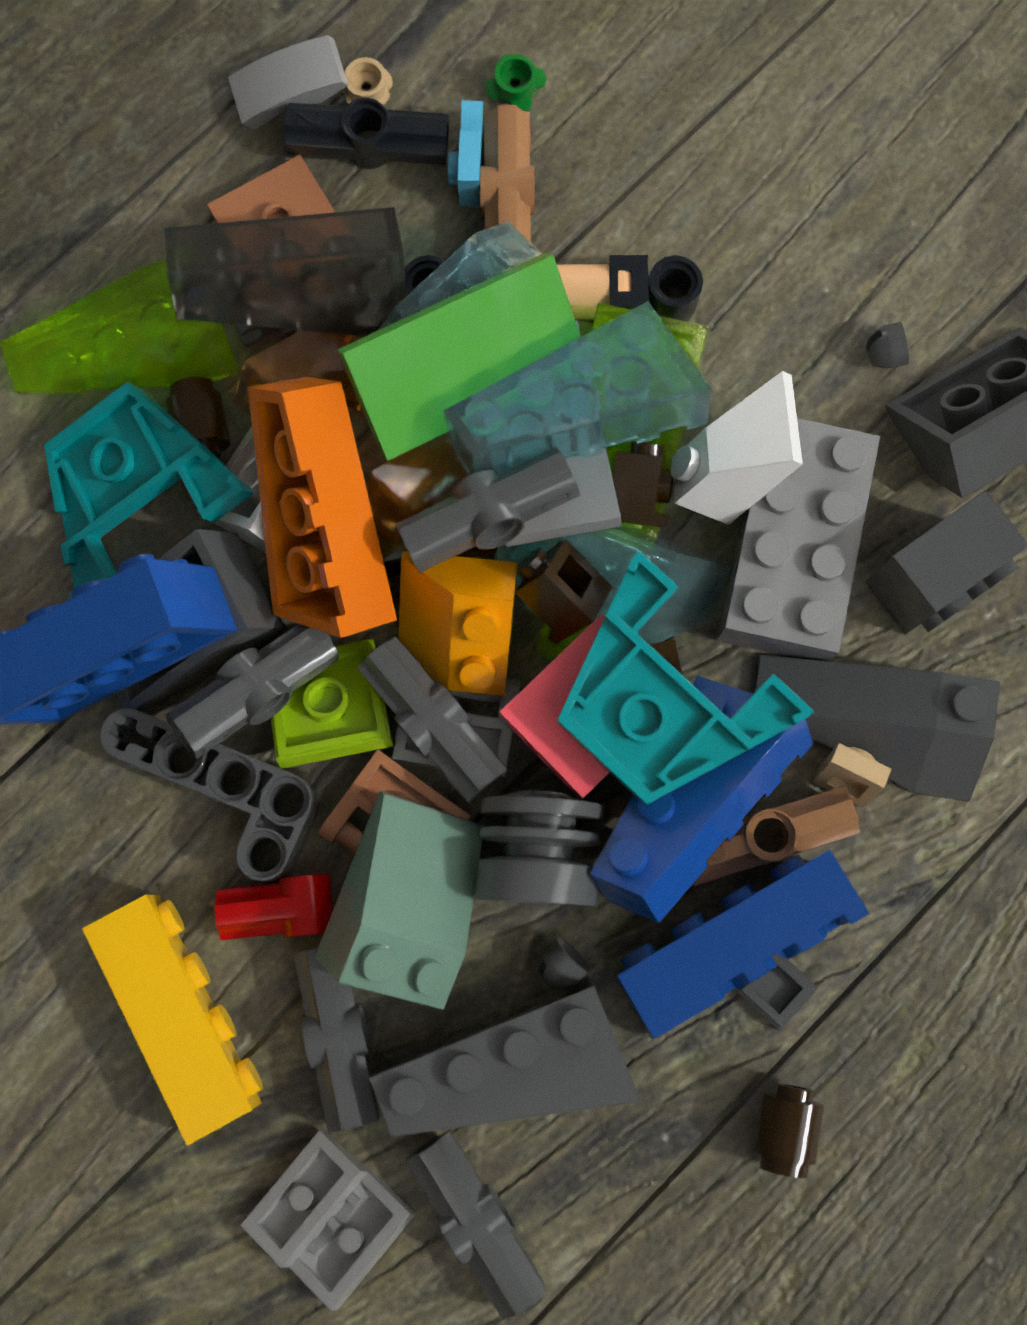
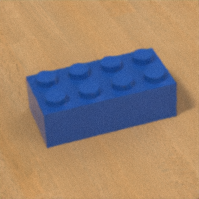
M151 554L138 555L118 565L119 573L110 578L82 584L71 591L72 598L58 606H46L34 610L26 615L27 623L15 630L0 631V725L60 723L238 631L214 567L188 564L186 559L166 561L154 559Z

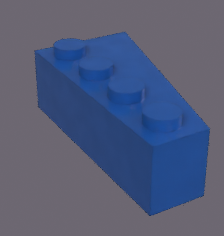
M698 675L692 684L728 718H731L753 695ZM806 719L647 805H644L632 795L590 873L607 901L660 923L709 866L707 860L725 839L730 841L744 825L742 819L762 796L767 798L782 781L780 775L796 757L801 759L813 745Z
M831 850L824 852L806 864L799 854L769 871L775 882L755 893L749 883L720 900L725 912L705 922L701 913H698L672 928L670 931L676 941L656 952L649 942L620 959L626 970L616 975L615 978L651 1039L659 1037L726 997L725 994L731 990H738L769 973L777 967L772 958L776 953L783 959L786 958L788 960L824 941V938L828 936L827 933L838 926L848 923L851 925L870 914Z

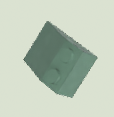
M379 792L315 955V958L338 983L444 1010L466 954L476 887L477 861L480 860L482 839L479 838V828L484 827L483 825L386 792Z

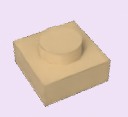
M838 743L821 762L813 783L827 790L845 786L853 803L864 808L884 789L892 769L877 762L865 750L847 747Z

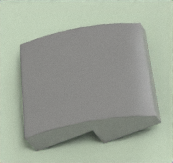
M319 1130L240 1226L280 1268H290L330 1311L338 1310L416 1213L349 1151L327 1133Z

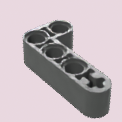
M130 708L119 709L108 715L100 731L101 744L108 754L118 760L251 814L236 852L238 866L245 875L251 879L265 882H276L278 879L290 875L318 814L319 798L312 785L295 774L221 744H217L198 757L196 764L191 770L179 774L174 768L173 759L175 753L183 745L168 722ZM127 730L138 732L156 741L157 744L155 745L154 752L123 740ZM247 766L251 776L250 785L241 794L229 795L225 788L226 775L234 767ZM298 787L304 795L302 809L292 817H282L277 810L278 796L287 788ZM272 839L280 847V861L272 870L262 872L254 862V852L260 843Z

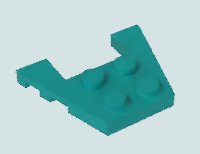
M129 382L123 384L44 444L54 508L56 513L62 514L66 541L61 544L64 565L71 566L74 588L91 581L106 580L117 574L101 541V537L180 479L185 484L201 517L211 522H216L254 494L250 486L145 391ZM69 591V599H71L72 595L71 591Z
M639 550L633 556L556 723L639 801L647 805L805 720L814 710L773 673L731 718H728L638 635L637 632L679 588L676 583Z

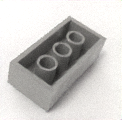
M797 418L803 465L741 516L716 641L797 659L830 661L840 651L880 436Z

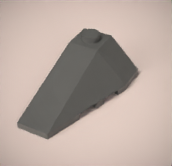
M766 655L758 657L754 692L774 673L814 710L806 718L812 741L831 750L838 743H841L847 747H855L867 751L877 762L892 769L888 779L893 781L894 785L910 793L964 802L971 800L994 740L1000 681L934 671Z

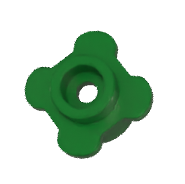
M507 54L502 56L497 63L494 78L486 81L485 93L491 100L500 99L510 105H517L523 111H529L532 107L533 95L537 89L543 88L546 84V74L542 68L535 67L528 57L520 54ZM518 81L520 82V85L518 87H513L511 85V82Z

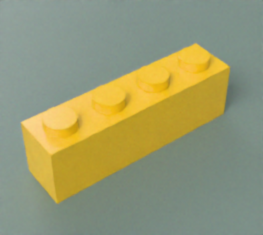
M145 894L82 928L187 1146L252 1111L262 1103L257 1094L263 1090L260 1076L249 1058L240 1059L231 1041L232 1038L237 1036L232 1019L223 1005L220 1004L214 1007L205 988V985L211 982L208 971L196 952L188 954L179 936V933L184 931L185 927L180 914L170 900L163 902L160 895Z

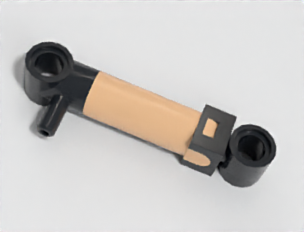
M426 255L417 257L407 264L401 277L406 313L408 316L413 315L519 264H448V262L436 256ZM610 255L608 265L557 264L575 320H606L607 329H644L647 316L660 327L670 329L681 327L689 322L695 314L703 286V277L698 266L688 258L676 255L665 257L658 261L650 271L649 276L648 255ZM428 286L437 287L442 290L435 298L427 299L417 295L419 290ZM669 286L677 287L685 296L678 299L669 298L662 293L661 289Z

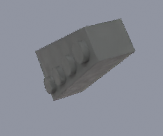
M591 983L379 1069L369 1078L391 1137L641 1102L596 988Z

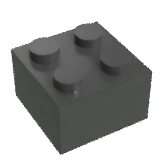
M984 490L893 555L865 583L905 635L920 624H922L927 632H930L1017 570L1019 567L1012 558L1027 548V542L988 492Z

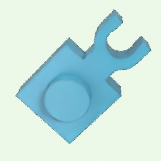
M462 100L459 152L449 151L448 185H458L459 206L480 207V166H482L484 122L483 101Z

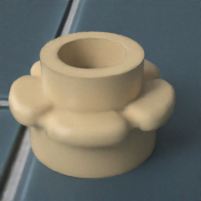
M364 57L352 61L347 66L345 76L348 86L341 91L346 94V102L348 104L359 98L375 99L383 105L387 103L390 98L388 91L392 88L393 83L391 75L380 62ZM364 85L372 86L369 90L362 89Z

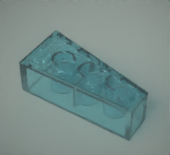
M647 301L443 410L450 445L469 475L489 469L502 473L556 446L562 452L565 459L580 455L581 459L603 454V448L626 441L636 439L637 444L660 438V432L686 425L688 430L706 425L708 422L711 387Z

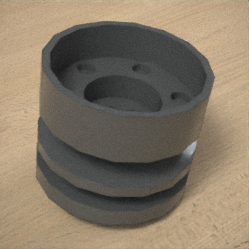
M514 791L503 796L483 797L481 799L480 814L506 818V827L479 828V838L504 844V856L484 858L477 861L475 900L585 907L599 906V887L590 875L594 865L575 861L574 852L578 848H588L602 844V835L576 831V822L602 821L603 805L583 801L572 797L570 794L549 791Z

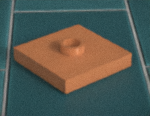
M301 155L288 160L207 204L212 217L257 292L259 289L352 241Z

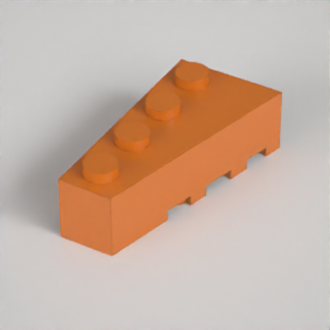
M302 377L248 387L273 615L339 638L396 621L397 617L342 382Z

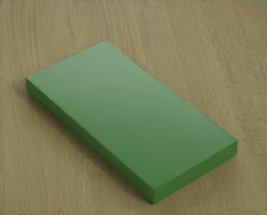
M543 253L337 350L381 457L387 461L589 363L554 255L549 253Z

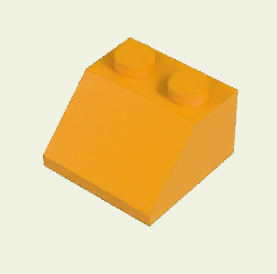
M402 551L398 640L417 659L427 675L436 682L439 681L447 690L505 696L518 562L454 556L419 573L409 552Z

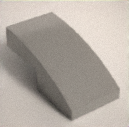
M329 35L310 39L278 50L243 67L228 77L241 123L253 130L286 111L289 103L319 105L348 86L335 40Z

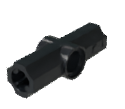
M371 98L356 99L350 102L347 107L289 103L285 111L284 129L287 154L350 158L357 166L365 169L378 168L386 164L387 161L446 165L449 146V114L387 110L383 104ZM368 130L378 132L372 137L364 138L358 136L360 133Z

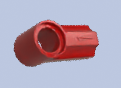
M330 874L278 879L279 884L251 885L216 890V902L214 905L215 922L220 941L283 934V938L324 934L333 912Z

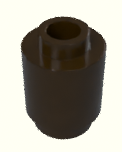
M189 377L174 382L169 387L170 396L166 400L168 413L217 458H220L221 452L230 446L221 393L214 389L213 381L205 377Z
M778 1083L777 1093H764L756 1152L761 1154V1169L787 1177H808L809 1164H816L824 1109L823 1104L812 1101L813 1090Z

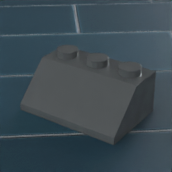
M1021 327L885 405L887 414L928 476L961 498L981 489L985 484L1017 465L1027 462V330Z

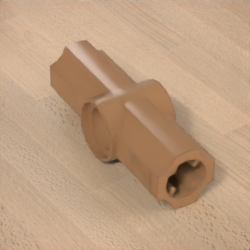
M497 105L495 109L484 112L485 166H480L481 216H485V231H483V257L485 264H522L531 259L530 216H534L535 199L534 165H530L531 122L530 112L519 109L517 105Z
M845 786L833 788L744 817L742 819L744 825L730 841L725 839L708 858L707 863L709 866L697 878L693 886L696 887L770 862L780 861L786 857L860 834L858 815ZM760 821H772L782 831V844L773 853L760 849L754 840L755 827Z

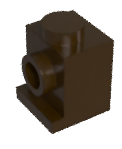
M631 441L630 452H615L612 478L620 509L621 522L657 527L668 525L670 514L659 512L660 502H670L673 486L671 469L664 468L666 456H664L665 445Z
M566 538L546 552L541 547L536 548L525 557L516 571L523 580L515 593L552 629L548 638L555 645L592 624L613 587Z

